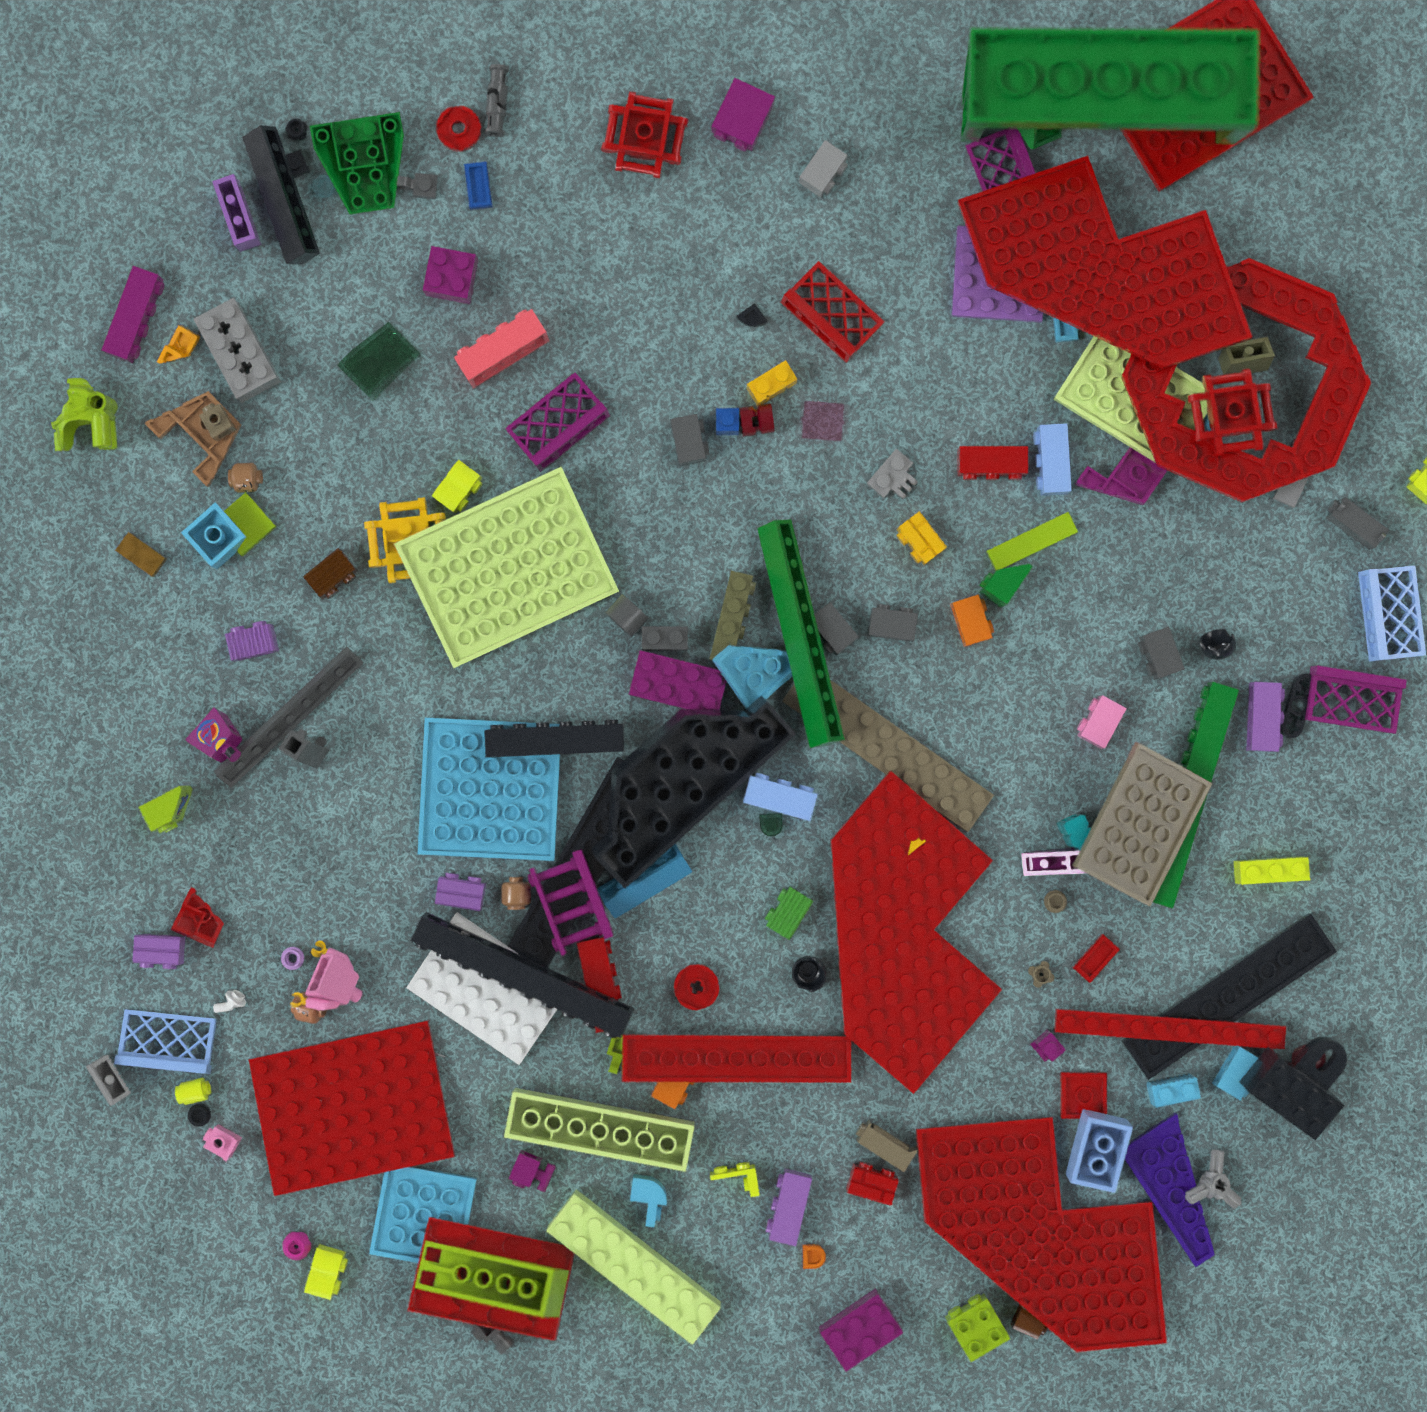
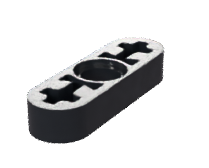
M1309 674L1298 675L1293 680L1284 710V721L1280 725L1282 735L1287 738L1298 737L1303 731L1311 683V675ZM1306 678V683L1309 684V687L1304 688L1302 694H1306L1307 697L1295 696V692L1301 693L1302 690L1299 681H1303ZM1296 699L1303 703V710L1299 713L1292 709V703ZM1289 714L1300 716V720L1295 719L1293 724L1294 727H1297V730L1292 731L1290 734L1286 725L1292 723L1293 717L1289 718Z

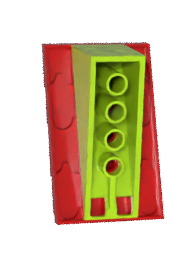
M429 1217L407 1311L556 1341L575 1253L562 1244Z

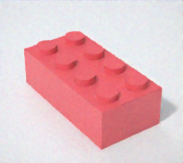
M532 309L519 312L515 316V320L510 323H501L495 328L496 331L490 335L484 334L476 340L477 343L473 346H465L457 351V356L454 359L473 389L549 342L547 332Z

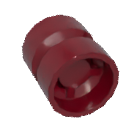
M771 403L758 405L757 409H754L752 406L739 408L743 437L754 436L758 431L761 434L775 433ZM757 416L758 424H752L751 417Z

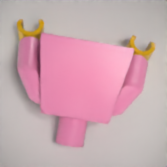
M317 941L315 945L322 950L311 949V954L314 957H320L305 992V995L308 997L304 998L301 993L295 992L292 996L299 997L301 1002L298 1004L290 1002V1005L298 1008L303 1004L306 1005V1008L323 1011L336 1009L339 1005H347L350 1000L355 1003L358 1002L362 997V991L355 987L359 975L354 971L349 957L331 947L327 949L323 941Z

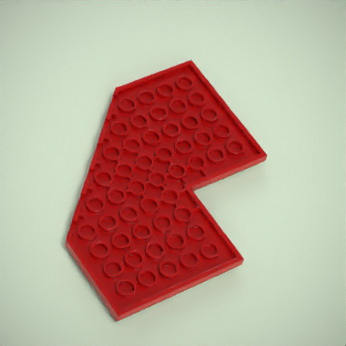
M1088 155L958 199L957 203L986 285L1000 293L1162 369L1252 338L1206 210L1118 239Z
M889 771L830 839L837 922V945L839 951V974L841 979V1003L844 1022L843 1032L914 1094L1002 990L935 931V928L993 860L898 776ZM918 837L921 841L925 839L926 842L908 855L911 841L917 840Z
M1053 1117L916 1129L924 1222L1075 1352L1167 1343L1152 1202L1062 1209Z

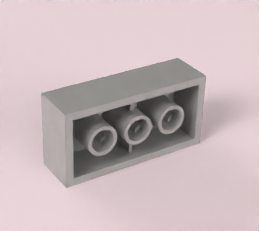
M234 297L193 319L238 401L243 403L281 383L243 309ZM227 327H229V329H228V332H229V333H228V334H225V333H224V332H225V329H226ZM237 347H240L239 354L234 353ZM247 367H250L249 374L245 373Z

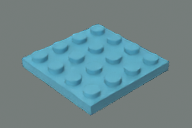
M415 1166L384 1172L369 1254L418 1263L429 1217L469 1225L477 1178Z

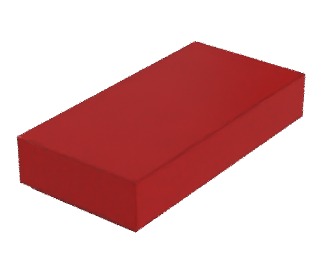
M1101 934L1072 968L1086 981L1091 983L1120 949L1104 934Z

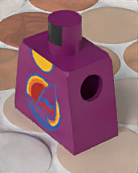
M215 707L185 739L188 743L220 763L224 762L227 758L231 762H235L241 756V752L236 748L242 742L241 735L229 717Z

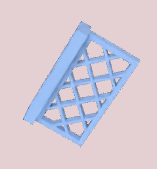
M1415 565L1368 569L1358 572L1369 662L1425 656L1426 649ZM1404 571L1409 572L1410 581L1406 586L1397 579ZM1378 574H1385L1391 579L1385 588L1379 583ZM1394 583L1402 589L1397 598L1388 591ZM1406 593L1412 597V604L1409 608L1400 601ZM1385 595L1393 601L1388 610L1382 606L1381 600ZM1397 605L1405 611L1400 620L1391 614ZM1408 616L1412 617L1415 621V626L1412 630L1403 624ZM1387 618L1396 624L1391 632L1387 631L1384 626ZM1399 628L1408 634L1402 643L1394 637ZM1411 638L1417 642L1418 652H1412L1406 647ZM1392 640L1399 648L1394 654L1388 655L1387 644Z
M125 1009L118 1055H115L114 1064L211 1074L212 1065H210L217 1019ZM130 1015H137L144 1022L134 1031L129 1026ZM143 1016H147V1017H151V1018L148 1019V1020H146ZM156 1018H161L166 1026L156 1033L149 1023ZM167 1019H174L170 1023L167 1021ZM179 1020H184L189 1028L181 1035H178L172 1025ZM189 1021H195L196 1023L191 1025ZM202 1022L210 1023L209 1033L201 1038L194 1028ZM147 1026L153 1036L145 1043H142L136 1033ZM169 1028L176 1038L165 1046L159 1036ZM192 1031L199 1041L188 1048L181 1038ZM134 1037L140 1047L133 1052H126V1041ZM156 1039L163 1049L156 1054H151L146 1046ZM179 1041L186 1051L180 1056L175 1057L169 1051V1048ZM199 1044H202L206 1049L205 1060L196 1059L191 1052ZM142 1049L145 1051V1053H138ZM166 1051V1053H167L169 1056H165V1055H161V1054ZM189 1054L191 1058H185L184 1056Z

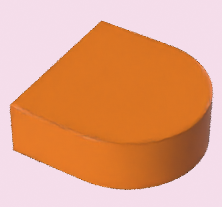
M803 1244V1269L820 1268L826 1260L824 1249L817 1244Z

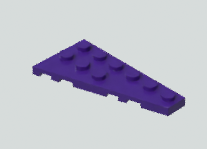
M1175 1112L1129 1142L1124 1160L1192 1264L1197 1267L1213 1257L1215 1253L1200 1201L1190 1204L1185 1198L1186 1191L1196 1187V1182L1186 1152L1183 1134L1179 1126L1178 1115Z

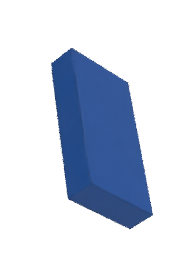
M487 162L464 164L470 210L492 208Z

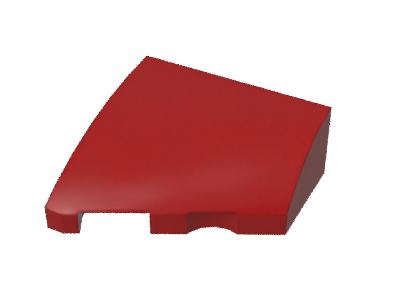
M191 887L171 930L214 948L224 923L211 911V907L195 894L197 893L195 888Z

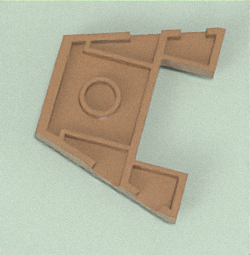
M208 391L183 403L182 406L171 411L169 410L161 416L144 423L160 439L178 423L208 453V456L192 471L207 487L213 482L242 426ZM211 403L215 405L220 404L237 429L218 442L211 437L199 416L203 413L202 409ZM218 416L212 418L211 422L216 423L218 421Z

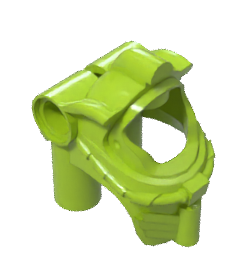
M68 378L67 383L70 384L69 389H67L69 400L63 406L61 414L55 421L51 422L52 428L56 430L54 432L55 451L71 450L77 428L91 424L94 448H99V450L118 449L116 416L114 415L118 409L117 402L105 394L95 392L93 387L84 378Z

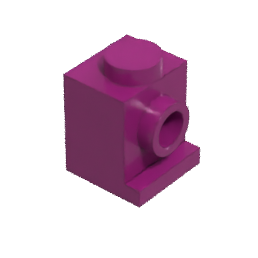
M1049 1030L1043 1032L1030 1043L1044 1062L1048 1059L1053 1062L1066 1051Z

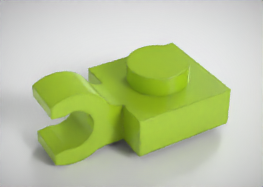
M618 1037L611 1038L607 1055L613 1056L608 1072L616 1075L622 1060V1037L621 1039Z

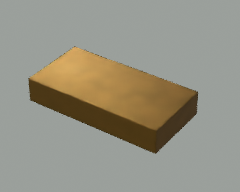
M130 532L126 534L115 550L152 577L157 574L167 560Z

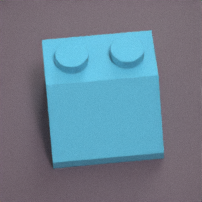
M216 502L181 532L206 562L215 569L220 568L229 560L246 538L244 533Z

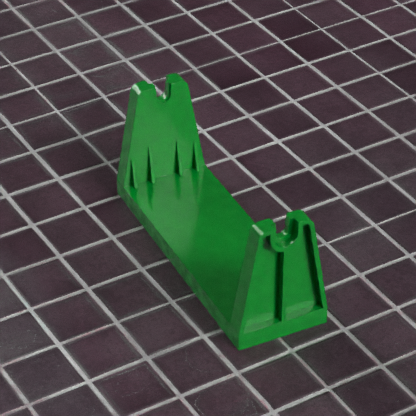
M970 28L962 87L963 117L961 142H978L985 128L1216 130V144H1235L1252 132L1258 122L1259 30Z

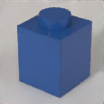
M716 408V435H739V408Z

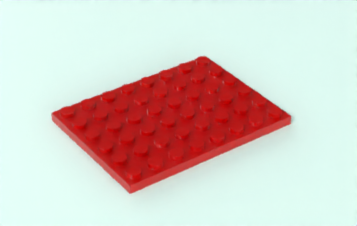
M1214 0L1168 28L1259 30L1258 122L1252 132L1235 144H1216V130L1120 129L1158 192L1314 98L1254 0Z
M429 1021L249 1059L274 1196L455 1157Z

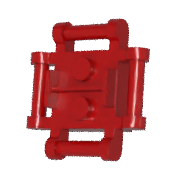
M629 91L625 107L609 105V120L605 142H602L601 151L618 153L615 171L622 172L627 170L653 175V178L660 179L663 162L673 165L681 164L682 157L680 152L684 130L688 126L689 120L685 117L671 115L674 99L667 98V100L646 97ZM635 104H638V105L650 106V107H655V108H661V109H665V111L657 110V109H651V108H645V107H640V106H634V105H635ZM621 115L624 117L619 144H615L614 137L618 116ZM672 124L676 126L671 153H665L669 125ZM625 155L650 161L656 160L655 166L624 161Z
M1250 369L1212 377L1211 375H1203L1202 382L1205 392L1188 396V402L1192 406L1196 434H1194L1195 442L1213 439L1216 457L1223 456L1224 453L1248 449L1262 450L1263 440L1261 432L1278 429L1277 422L1274 421L1269 393L1271 391L1270 383L1257 385L1253 383ZM1243 381L1244 385L1214 389L1213 385L1227 384ZM1257 393H1260L1265 423H1262ZM1202 401H1207L1209 426L1212 431L1205 432L1200 403ZM1250 433L1253 436V440L1226 444H1223L1222 441L1223 437Z

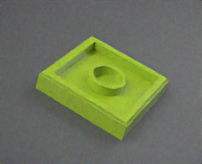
M246 492L224 510L246 536L237 550L241 556L249 552L277 527Z

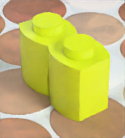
M458 460L436 488L432 497L455 514L458 510L462 512L469 503L467 500L469 495L477 493L483 483L480 482L482 477Z
M319 1244L315 1251L304 1293L329 1300L332 1299L334 1294L338 1295L342 1281L338 1280L340 1272H345L348 1259L345 1258L346 1252Z

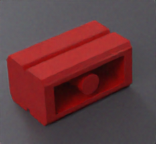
M860 1161L859 1165L853 1163L846 1187L847 1193L891 1206L899 1182L898 1176L894 1175L895 1172L887 1168H882L881 1171L872 1169V1164Z

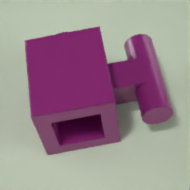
M521 1149L509 1179L517 1187L525 1188L526 1186L530 1188L535 1178L540 1180L537 1189L546 1192L556 1166L547 1163L545 1170L538 1168L542 1158Z

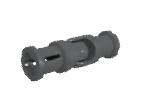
M492 64L489 67L491 76L490 84L487 87L486 115L488 116L485 134L491 137H503L505 134L503 119L506 117L508 93L506 74L509 71V67Z

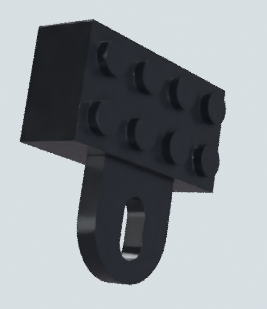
M1318 1037L1311 1040L1291 1063L1273 1049L1267 1047L1239 1082L1252 1096L1316 1141L1345 1106L1328 1089L1344 1071L1347 1064V1054L1344 1047L1330 1037ZM1328 1050H1332V1055L1320 1068H1316V1063Z

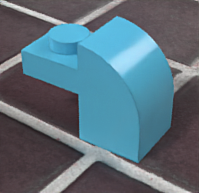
M634 1174L630 1201L648 1203L645 1226L655 1227V1221H660L662 1207H657V1204L667 1206V1193L663 1184L656 1178Z

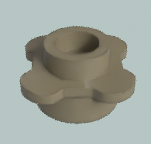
M1042 961L1040 965L1035 967L1030 966L1028 969V973L1032 975L1034 980L1033 985L1037 988H1040L1042 984L1054 981L1055 977L1051 974L1050 965L1046 961Z

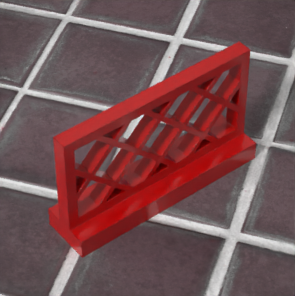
M819 261L784 294L781 303L846 363L885 322ZM819 270L825 275V282H813V274ZM800 287H810V298H802L796 291ZM813 287H825L826 298H814ZM829 287H838L841 290L842 298H830ZM814 302H826L827 313H818L814 309ZM830 302H842L843 313H830ZM846 302H854L858 306V313H846ZM870 317L877 323L873 328H863L862 318ZM831 318H843V328H834L831 325ZM847 318H859V328H847ZM847 333H859L860 341L856 346L848 341Z

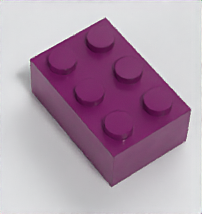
M876 1288L819 1326L821 1336L845 1372L903 1334L901 1325Z

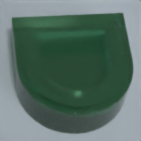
M782 813L759 814L760 829L765 835L772 837L781 832L783 827Z

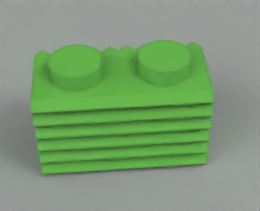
M791 886L787 890L785 888L781 890L776 899L780 901L775 909L771 907L764 918L767 920V927L788 940L791 939L813 903L812 899Z

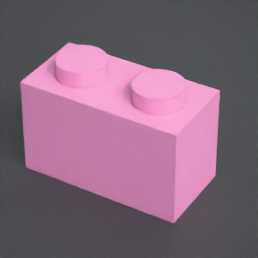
M1103 695L1098 696L1097 699L1093 698L1088 707L1090 713L1087 719L1082 718L1077 727V730L1080 731L1077 736L1100 749H1105L1127 708Z

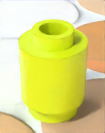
M203 1077L182 1082L179 1086L175 1087V1096L178 1104L184 1103V1105L205 1101L208 1100V1096L211 1094L210 1083L205 1081Z

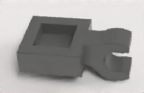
M415 173L414 179L398 176L397 186L398 189L413 190V197L436 199L438 175Z

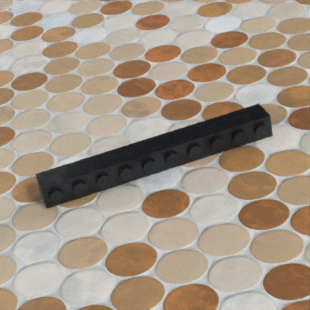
M425 912L421 916L411 938V941L416 943L415 946L425 951L429 949L443 960L450 959L455 961L462 969H472L478 972V975L484 979L498 981L501 987L509 990L513 988L527 999L534 998L539 1000L544 1007L549 1009L556 1008L562 1011V1014L568 1018L582 1020L585 1026L593 1029L597 1027L611 1038L618 1037L621 1039L635 1009L429 912Z

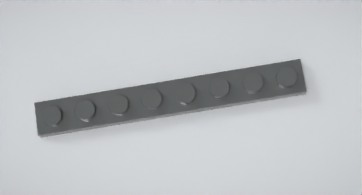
M346 646L238 748L241 756L237 761L231 762L227 758L214 771L215 775L232 788L283 740L290 730H293L364 662Z

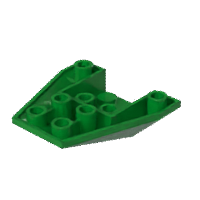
M400 112L310 126L314 150L349 215L394 208L404 140Z

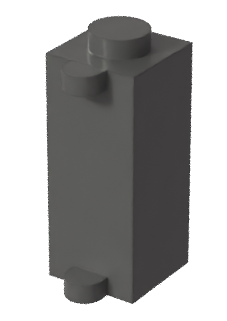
M1346 497L1338 501L1335 499L1327 509L1329 514L1326 516V519L1368 550L1376 548L1389 531L1388 528Z
M299 729L297 732L290 730L279 747L280 751L295 761L314 768L319 767L329 752V749L325 747L326 739L324 737H318L315 740L307 736V731L304 729Z

